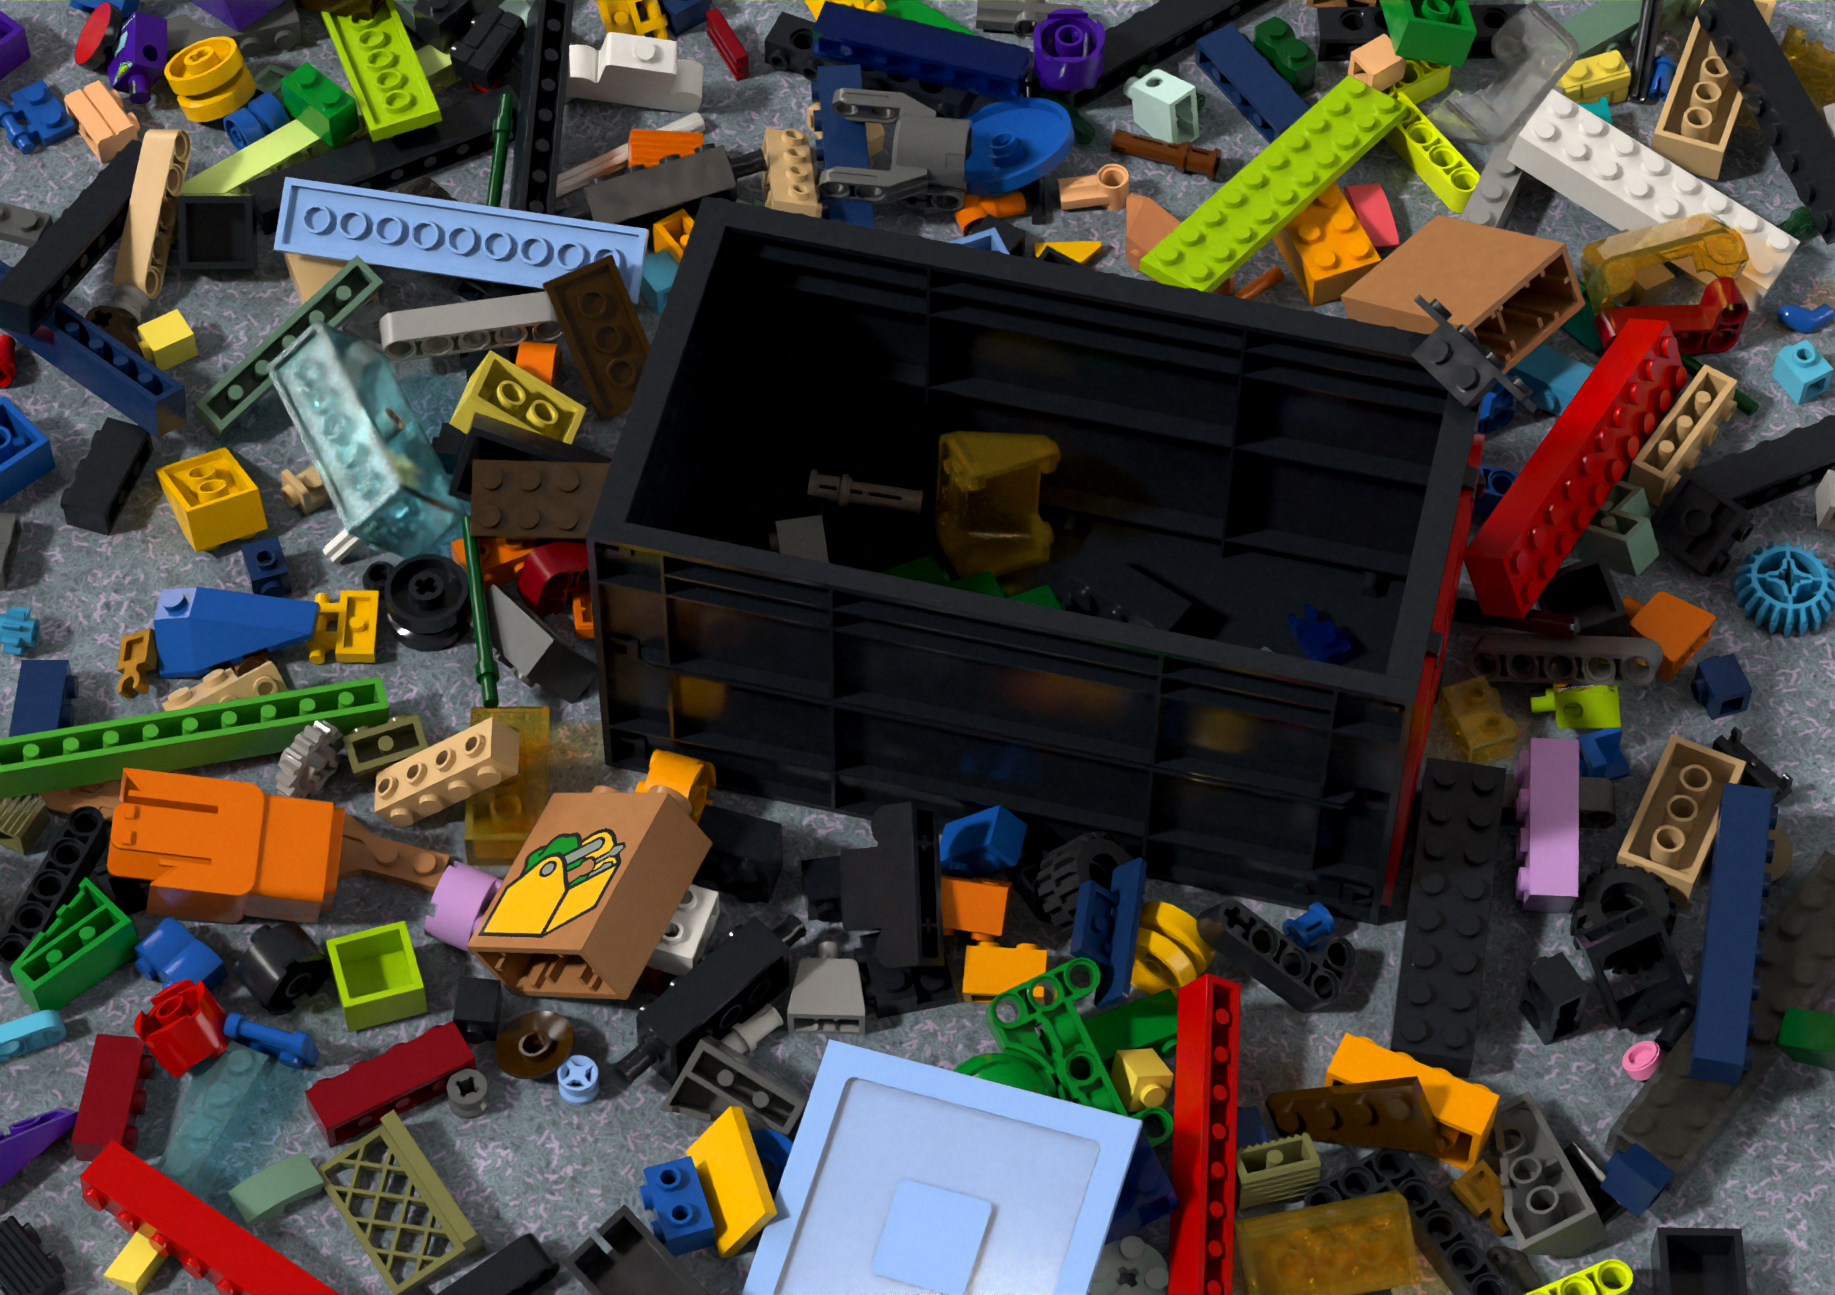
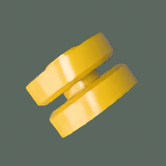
M220 36L198 41L178 52L166 64L164 74L173 92L178 94L177 101L187 120L209 122L222 118L242 107L255 94L257 85L247 66L243 65L244 58L233 38Z
M1148 901L1141 907L1131 984L1150 996L1171 988L1178 1001L1179 989L1196 980V977L1205 972L1215 958L1216 950L1200 937L1196 926L1197 920L1187 912L1162 901Z

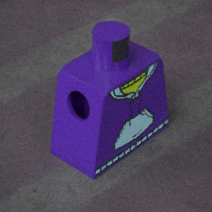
M136 11L121 26L115 44L112 47L107 45L104 49L111 87L116 91L128 93L130 101L134 104H145L151 100V88L164 75L167 64V20Z

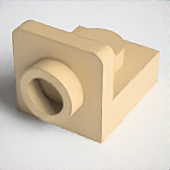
M319 461L297 476H294L288 469L280 473L283 485L280 489L282 497L290 507L298 506L305 515H308L343 492L341 483Z

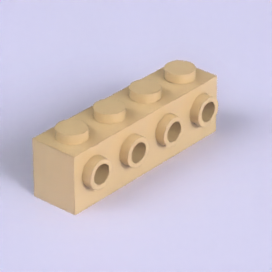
M766 128L761 148L768 171L761 172L764 206L770 209L802 213L811 217L821 218L822 204L818 203L820 191L818 189L819 185H816L817 167L813 166L815 149L810 148L808 134H804L796 129L778 130Z
M1706 364L1695 376L1631 464L1627 483L1644 487L1647 501L1659 507L1682 477L1687 468L1689 470L1694 469L1700 458L1701 448L1704 445L1709 447L1713 443L1719 431L1718 425L1722 420L1728 422L1736 409L1737 402L1733 401L1737 380Z
M491 717L377 772L374 813L399 828H405L517 775L520 733L496 718Z

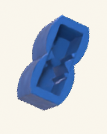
M169 916L133 947L137 959L134 964L137 970L149 981L155 977L163 984V990L176 982L190 979L194 985L198 984V980L202 981L211 992L228 977L223 960L207 945L196 939L183 925Z

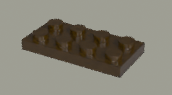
M608 255L542 283L590 400L601 422L630 409L651 348L612 255Z
M473 459L470 537L586 541V533L611 463Z

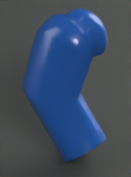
M1785 304L1779 308L1777 318L1786 327L1807 334L1833 320L1834 312L1828 304H1823L1812 311L1798 305Z

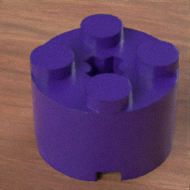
M1070 8L1055 10L1049 13L1047 19L1041 24L1040 21L1037 23L1033 36L1032 66L1035 75L1040 80V84L1044 89L1050 91L1056 89L1075 91L1080 89L1089 90L1096 86L1104 65L1105 31L1102 24L1098 20L1095 23L1088 18V13Z

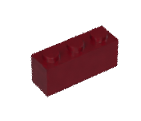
M107 1034L96 1035L71 1141L78 1161L93 1162L111 1140H114L128 1151L135 1152L139 1137L138 1127H135L137 1115H144L147 1103V1093L143 1090L145 1079H152L155 1068V1057L149 1054V1050L141 1038Z

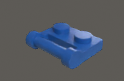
M230 1012L226 1019L224 1035L233 1037L237 1045L240 1046L239 1050L244 1054L255 1058H263L264 1053L279 1057L278 1062L294 1069H301L302 1064L315 1067L320 1052L309 1033L299 1030L291 1033L248 1021L244 1015Z

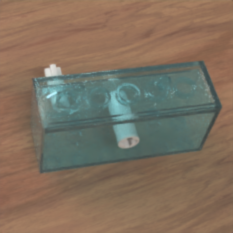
M318 319L265 367L345 527L323 549L324 554L330 557L334 564H338L360 543H364L374 551L384 552L387 550L405 559L418 554H424L459 524L463 517L468 516L460 499L447 495L451 481L382 351Z

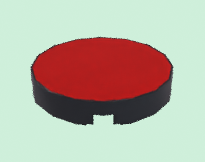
M105 1L90 15L76 45L74 55L76 64L90 71L104 62L106 54L102 52L107 45L112 47L115 44L121 29L123 17L118 6Z

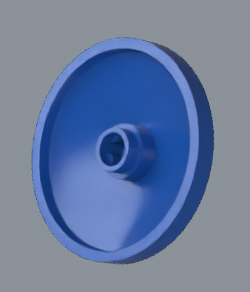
M1024 97L995 102L962 117L961 119L972 120L973 154L965 160L967 194L988 195L1010 191L1038 180L1057 167L1070 152L1075 139V131L1067 110L1051 100Z

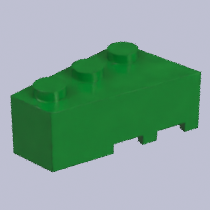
M87 877L78 885L80 892L68 906L63 904L56 912L57 919L45 933L40 931L10 967L21 998L36 1013L44 1010H60L135 956L133 947L139 942L132 920Z

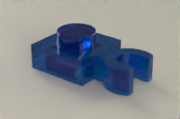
M1307 604L1304 606V615L1307 620H1298L1293 613L1288 614V627L1294 634L1298 635L1297 645L1309 660L1332 664L1351 654L1350 642L1330 619L1319 623L1317 621V611L1312 605Z

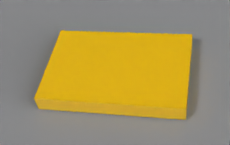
M730 1106L686 1150L687 1156H692L715 1226V1243L721 1258L734 1257L777 1214L743 1109L738 1106Z

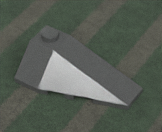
M1527 1091L1498 1106L1494 1120V1130L1500 1160V1182L1504 1194V1216L1523 1254L1572 1257L1609 1238L1597 1210L1530 1092Z

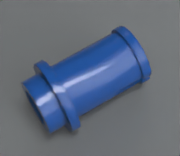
M1661 55L1654 58L1648 95L1651 100L1658 101L1659 92L1661 91L1663 92L1662 102L1666 101L1672 84V77L1675 76L1677 71L1674 60L1669 56Z

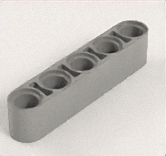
M546 292L396 311L384 315L379 322L383 354L391 361H408L518 346L521 341L547 342L556 340L563 335Z

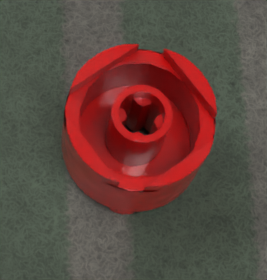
M190 979L168 986L150 1000L154 1007L147 1015L141 1010L134 1023V1030L160 1065L169 1071L173 1077L184 1075L193 1065L206 1057L209 1059L218 1057L228 1046L225 1040L226 1035H224V1026L228 1015L200 980L195 985Z

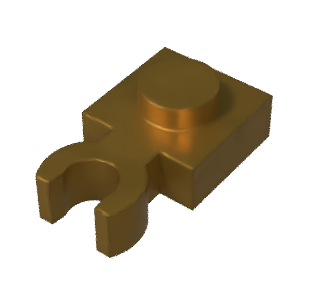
M152 628L122 636L116 671L123 675L118 682L117 692L127 699L132 698L133 689L142 695L148 693L150 681L146 677L147 671L156 669L158 658L155 630Z
M1482 1159L1456 1179L1449 1189L1475 1219H1478L1485 1213L1489 1217V1226L1492 1232L1502 1237L1509 1230L1501 1219L1504 1216L1505 1206L1500 1178Z

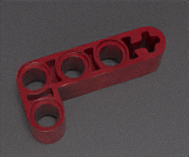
M1724 276L1708 284L1700 304L1607 308L1596 315L1593 326L1606 351L1630 318L1669 321L1673 335L1678 342L1680 355L1721 353L1729 350L1736 344L1747 318L1749 307L1735 280Z
M563 540L542 545L534 549L527 556L517 584V592L526 606L543 620V617L552 613L557 615L562 611L569 592L590 587L586 541Z

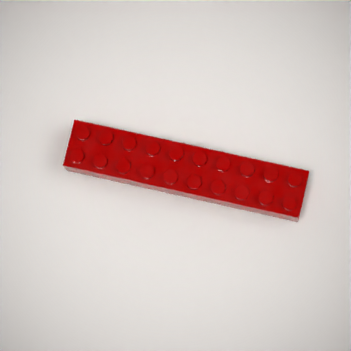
M1629 318L1465 550L1463 560L1483 615L1524 619L1550 579L1554 577L1563 560L1571 552L1572 547L1583 531L1588 527L1590 521L1599 510L1598 508L1604 504L1616 482L1621 479L1629 464L1637 456L1640 448L1649 435L1653 433L1660 419L1670 408L1671 403L1680 390L1685 386L1687 371L1682 364L1678 351V342L1673 335L1669 321Z

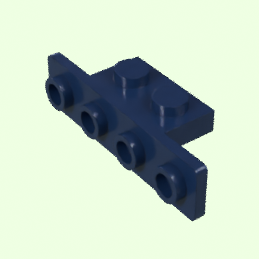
M1141 857L1120 865L1113 870L1110 891L1092 879L1080 884L1070 954L1076 958H1089L1099 967L1101 977L1095 992L1094 1006L1100 1010L1125 1001L1129 997L1147 861Z

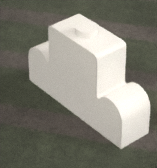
M609 32L601 50H596L587 45L576 44L569 46L565 96L693 113L698 111L702 102L704 66L693 60H677V41Z

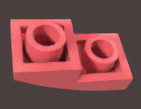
M1380 183L1345 186V198L1375 250H1389L1398 247L1400 244L1394 218Z

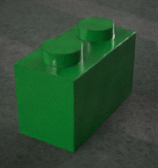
M308 62L280 81L285 111L332 148L359 129L356 100Z

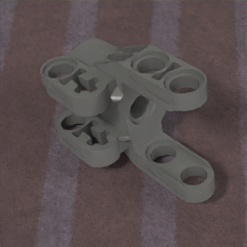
M841 88L834 92L831 108L836 114L844 117L846 120L896 125L890 171L835 166L824 170L819 180L818 189L820 193L836 199L880 203L897 201L905 207L956 211L963 207L964 196L967 195L965 160L973 154L972 120L936 117L935 110L900 92Z

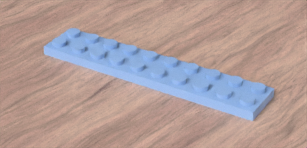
M285 177L274 250L276 252L350 262L358 255L367 265L538 290H544L542 283L612 255L632 303L638 304L649 230Z

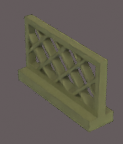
M393 1109L380 1118L383 1125L317 1167L316 1170L324 1181L323 1187L394 1295H406L409 1291L417 1286H421L469 1254L472 1258L486 1249ZM383 1140L389 1148L385 1164L365 1162L368 1149ZM394 1159L397 1160L400 1166H393ZM341 1167L354 1169L349 1187L332 1185L327 1176ZM362 1170L382 1173L377 1191L358 1189ZM390 1174L403 1175L409 1178L405 1195L385 1193ZM415 1189L417 1190L421 1198L413 1197ZM339 1194L347 1196L345 1203L343 1202ZM355 1197L375 1200L370 1219L352 1216L351 1210ZM383 1201L403 1204L398 1223L378 1220ZM411 1205L429 1208L430 1213L426 1227L406 1224ZM436 1220L442 1229L434 1228ZM360 1226L367 1227L366 1234L363 1233ZM376 1228L395 1231L390 1250L373 1248L371 1245ZM404 1232L423 1235L419 1254L399 1251ZM432 1236L448 1238L454 1246L453 1249L441 1257L427 1256ZM380 1257L388 1258L386 1266ZM396 1260L416 1262L413 1275L398 1285L392 1277Z

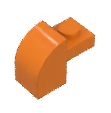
M521 341L517 352L516 366L556 389V374L562 363V350H558V344Z

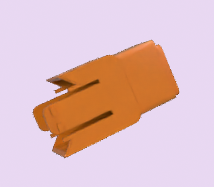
M123 768L119 798L122 804L118 805L113 812L107 869L115 877L153 881L150 884L147 914L222 923H236L245 916L317 924L320 911H331L337 887L345 808L334 807V802L263 794L257 785L249 782Z

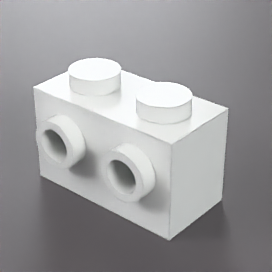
M690 884L647 962L648 967L675 975H686L697 965L698 960L705 952L720 914L719 892Z

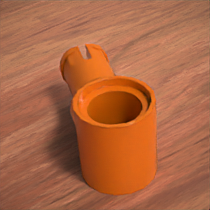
M1021 192L994 199L990 196L981 198L980 195L967 194L964 196L963 207L952 212L963 236L966 237L975 224L979 225L988 213L999 219L1024 215L1026 203Z

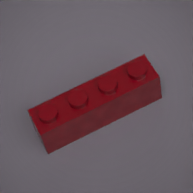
M454 1021L442 1026L436 1025L426 1030L423 1035L407 1043L393 1045L382 1055L369 1061L363 1060L355 1063L348 1071L340 1075L319 1080L312 1088L305 1091L308 1110L328 1146L331 1148L381 1124L380 1118L393 1109L397 1115H400L447 1092L449 1078L462 1069L477 1070L476 1060Z

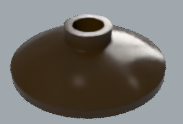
M530 1012L516 1018L503 1029L496 1042L495 1057L500 1068L514 1078H540L554 1072L566 1062L574 1048L575 1034L570 1022L556 1012Z

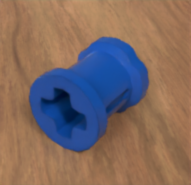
M1320 902L1311 904L1309 911L1297 919H1288L1282 923L1284 935L1304 950L1309 947L1311 942L1322 935L1329 936L1336 931L1332 915Z

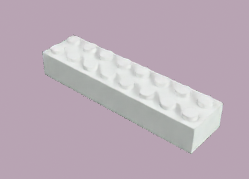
M1554 89L1549 92L1519 133L1506 159L1620 231L1628 229L1644 246L1707 285L1719 277L1727 276L1733 278L1749 310L1753 312L1756 311L1800 243L1799 240Z

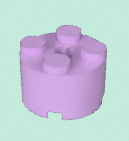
M454 861V866L449 865L446 868L430 903L435 905V916H426L424 925L425 935L472 953L466 945L503 880L500 877L467 864Z

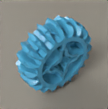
M1772 540L1766 549L1758 545L1753 554L1747 553L1743 563L1737 569L1735 577L1737 580L1734 585V594L1737 595V607L1744 608L1745 619L1756 616V628L1764 625V623L1768 624L1770 635L1776 631V628L1783 629L1785 637L1791 633L1792 629H1795L1801 637L1807 628L1816 631L1820 623H1826L1830 618L1831 612L1835 609V569L1828 568V558L1817 559V549L1807 552L1804 550L1803 542L1797 548L1791 547L1788 540L1781 547H1778Z

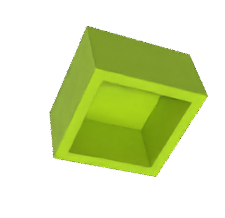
M405 920L326 940L329 962L348 1033L428 1012L425 990Z

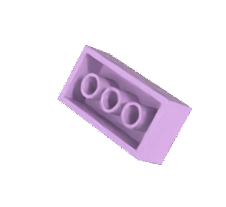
M1530 738L1526 749L1520 750L1519 759L1515 760L1514 781L1515 783H1521L1519 798H1515L1514 821L1521 822L1519 836L1514 839V861H1521V867H1519L1518 876L1514 877L1513 897L1514 900H1520V911L1569 913L1578 898L1579 739Z

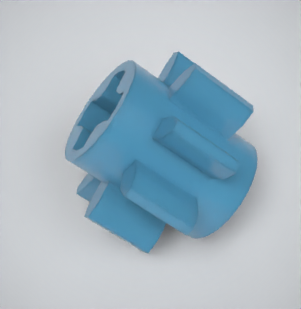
M12 606V609H7L6 614H0V643L4 644L3 653L21 656L22 652H26L27 647L35 648L39 639L40 622L38 619L30 618L31 609Z

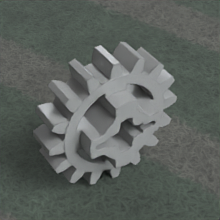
M316 720L312 727L310 725L305 726L304 732H300L295 736L291 746L283 751L278 764L282 768L275 776V780L279 781L275 786V789L280 791L279 794L286 797L306 799V796L312 798L315 792L321 790L328 777L335 774L340 760L337 753L344 747V744L340 742L343 734L339 732L338 728L324 720L323 722Z

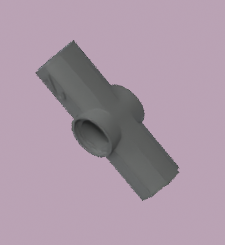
M978 0L976 29L1013 31L1015 36L1020 39L1031 37L1030 40H1033L1035 26L1039 21L1041 24L1046 20L1049 13L1067 8L1083 11V6L1046 3L1045 0Z

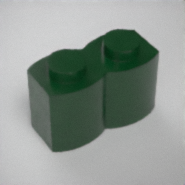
M1276 16L1256 25L1253 47L1261 56H1266L1269 59L1272 68L1282 78H1286L1290 82L1297 95L1314 87L1316 56L1313 50L1301 40L1296 39L1290 25Z

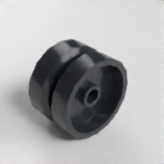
M418 554L401 561L390 571L385 581V603L388 610L389 627L395 639L407 648L421 652H433L454 646L467 634L470 624L465 620L471 614L472 607L468 578L460 565L452 559L441 555Z

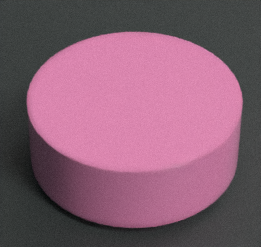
M1642 1041L1626 1051L1622 1059V1065L1630 1078L1636 1081H1643L1658 1074L1664 1067L1666 1058L1657 1043Z

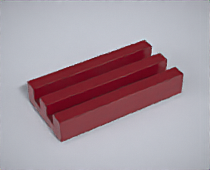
M715 8L707 11V36L736 81L748 78V54L720 10Z

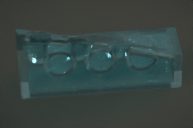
M234 1041L227 1042V1048L218 1057L212 1059L206 1057L195 1065L174 1137L155 1167L156 1170L200 1200L274 1079L268 1055Z

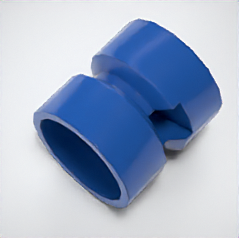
M265 92L250 101L248 110L246 108L237 109L223 119L225 131L232 144L239 151L290 123V119L281 103L269 92Z

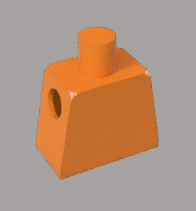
M1657 592L1646 605L1630 595L1622 600L1629 622L1631 637L1652 639L1662 648L1663 659L1656 673L1668 683L1711 637L1716 616L1667 592Z

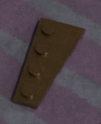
M1417 1076L1270 1093L1265 1101L1273 1123L1281 1137L1290 1136L1294 1138L1295 1134L1302 1136L1303 1132L1310 1135L1311 1140L1441 1154L1446 1145Z

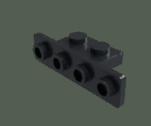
M1419 294L1414 299L1439 326L1411 355L1460 403L1471 411L1500 382L1532 414L1538 407L1529 399L1534 392L1517 375L1510 381L1501 373L1507 366L1490 350L1484 355L1474 347L1480 340L1463 324L1455 329L1447 321L1452 314L1436 298L1428 303Z

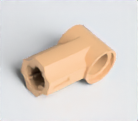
M1119 164L1104 165L1097 174L1057 179L1062 210L1101 205L1107 210L1117 211L1126 207L1127 196L1130 194L1128 171Z

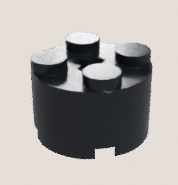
M295 921L283 923L273 928L269 925H263L258 928L250 938L252 944L232 967V972L263 1008L275 1016L287 1014L295 1009L296 1006L292 1001L305 992L310 998L315 995L323 986L331 971V964L327 961L329 958L325 952Z

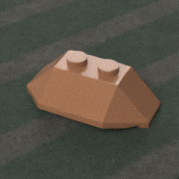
M1130 193L1126 200L1125 258L1134 270L1139 271L1140 259L1179 226L1181 222L1150 197L1136 195L1135 193ZM1235 273L1212 293L1224 296L1233 295Z

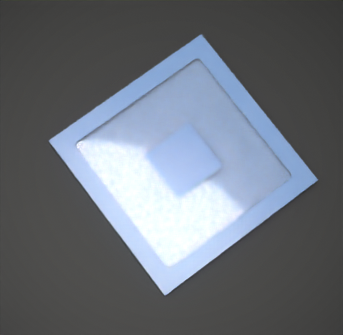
M829 1039L774 1199L777 1214L765 1225L742 1295H1088L1143 1122L1138 1119Z

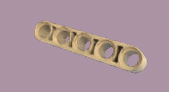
M149 129L144 135L113 277L114 291L120 285H131L142 290L149 299H155L160 294L178 214V196L182 194L191 153V139L185 130Z

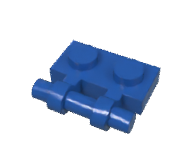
M43 79L11 93L12 102L14 103L12 106L4 104L0 99V127H4L7 131V138L12 146L19 148L24 155L30 154L34 150L35 146L32 141L38 138L47 147L77 133L76 124ZM25 118L29 125H19L17 121Z

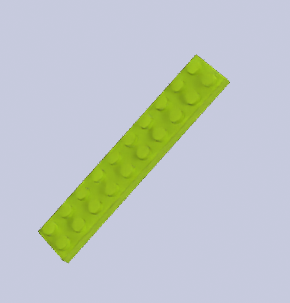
M1348 75L1141 258L1139 271L1162 284L1194 288L1199 291L1212 293L1406 117L1408 106Z

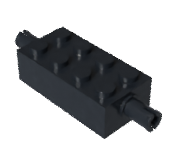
M714 143L705 144L694 149L695 154L680 157V154H672L660 159V164L648 168L644 164L632 166L624 170L625 175L612 179L610 175L596 177L589 181V186L583 187L585 199H582L583 203L554 211V216L649 229L653 227V223L683 208L689 216L697 214L703 196L717 199L724 198L736 202L737 179L768 171L761 148L754 152L730 158L726 154L724 145L716 147Z
M791 914L773 931L768 929L755 916L744 926L742 924L736 926L728 934L724 943L715 950L710 949L706 951L692 970L686 975H678L669 984L665 993L656 1000L651 999L640 1008L636 1016L638 1045L619 1062L613 1064V1071L624 1084L630 1086L634 1080L651 1067L673 1086L701 1038L711 1035L720 1041L731 1032L730 1028L737 1022L740 1024L744 1023L761 1010L765 1004L770 1003L789 987V948L807 935L804 924Z

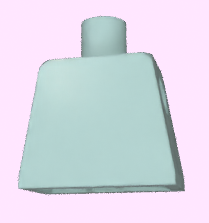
M1160 69L1151 71L1141 79L1134 76L1126 81L1123 93L1132 99L1134 121L1153 138L1181 144L1186 141L1192 142L1200 137L1196 87Z

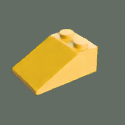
M226 446L155 469L156 477L183 534L196 552L201 550L212 551L219 548L223 543L235 539H248L255 536L257 532L268 529L258 487Z

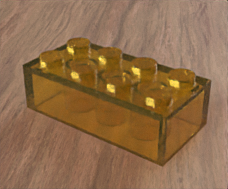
M506 706L492 709L471 707L470 727L494 717L520 733L518 774L466 799L464 843L467 865H513L550 800L552 754L550 706Z
M1398 1190L1234 1221L1246 1295H1358L1420 1283L1408 1203Z

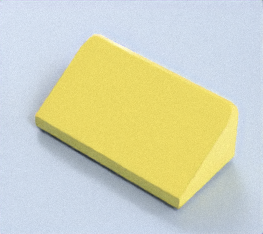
M136 1232L103 1276L133 1294L139 1295L167 1257L156 1252L149 1244V1240Z

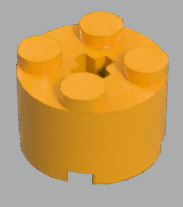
M656 749L650 759V770L646 781L640 780L638 782L635 793H648L650 788L655 785L666 786L678 791L692 804L693 812L690 818L697 825L705 804L712 805L713 802L706 799L708 787L715 788L716 786L714 765L704 760Z

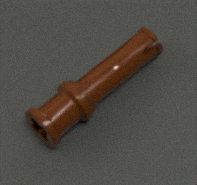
M1116 129L1111 142V151L1125 153L1175 166V170L1183 174L1186 171L1206 175L1207 179L1211 181L1215 179L1221 162V149L1215 148L1213 151L1194 147L1192 142L1189 141L1176 144Z

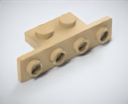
M268 661L238 678L231 667L225 671L223 669L214 670L203 678L202 683L191 689L184 687L171 693L168 696V701L162 703L165 711L289 690L274 662Z

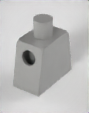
M823 942L817 947V958H803L799 961L787 1011L788 1033L865 1035V1006L858 963L854 959H841L842 947L838 943Z

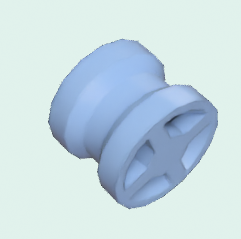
M583 1055L569 1057L557 1070L559 1093L563 1100L569 1104L576 1106L586 1105L597 1097L600 1090L598 1067L589 1057ZM572 1083H581L582 1086H572Z

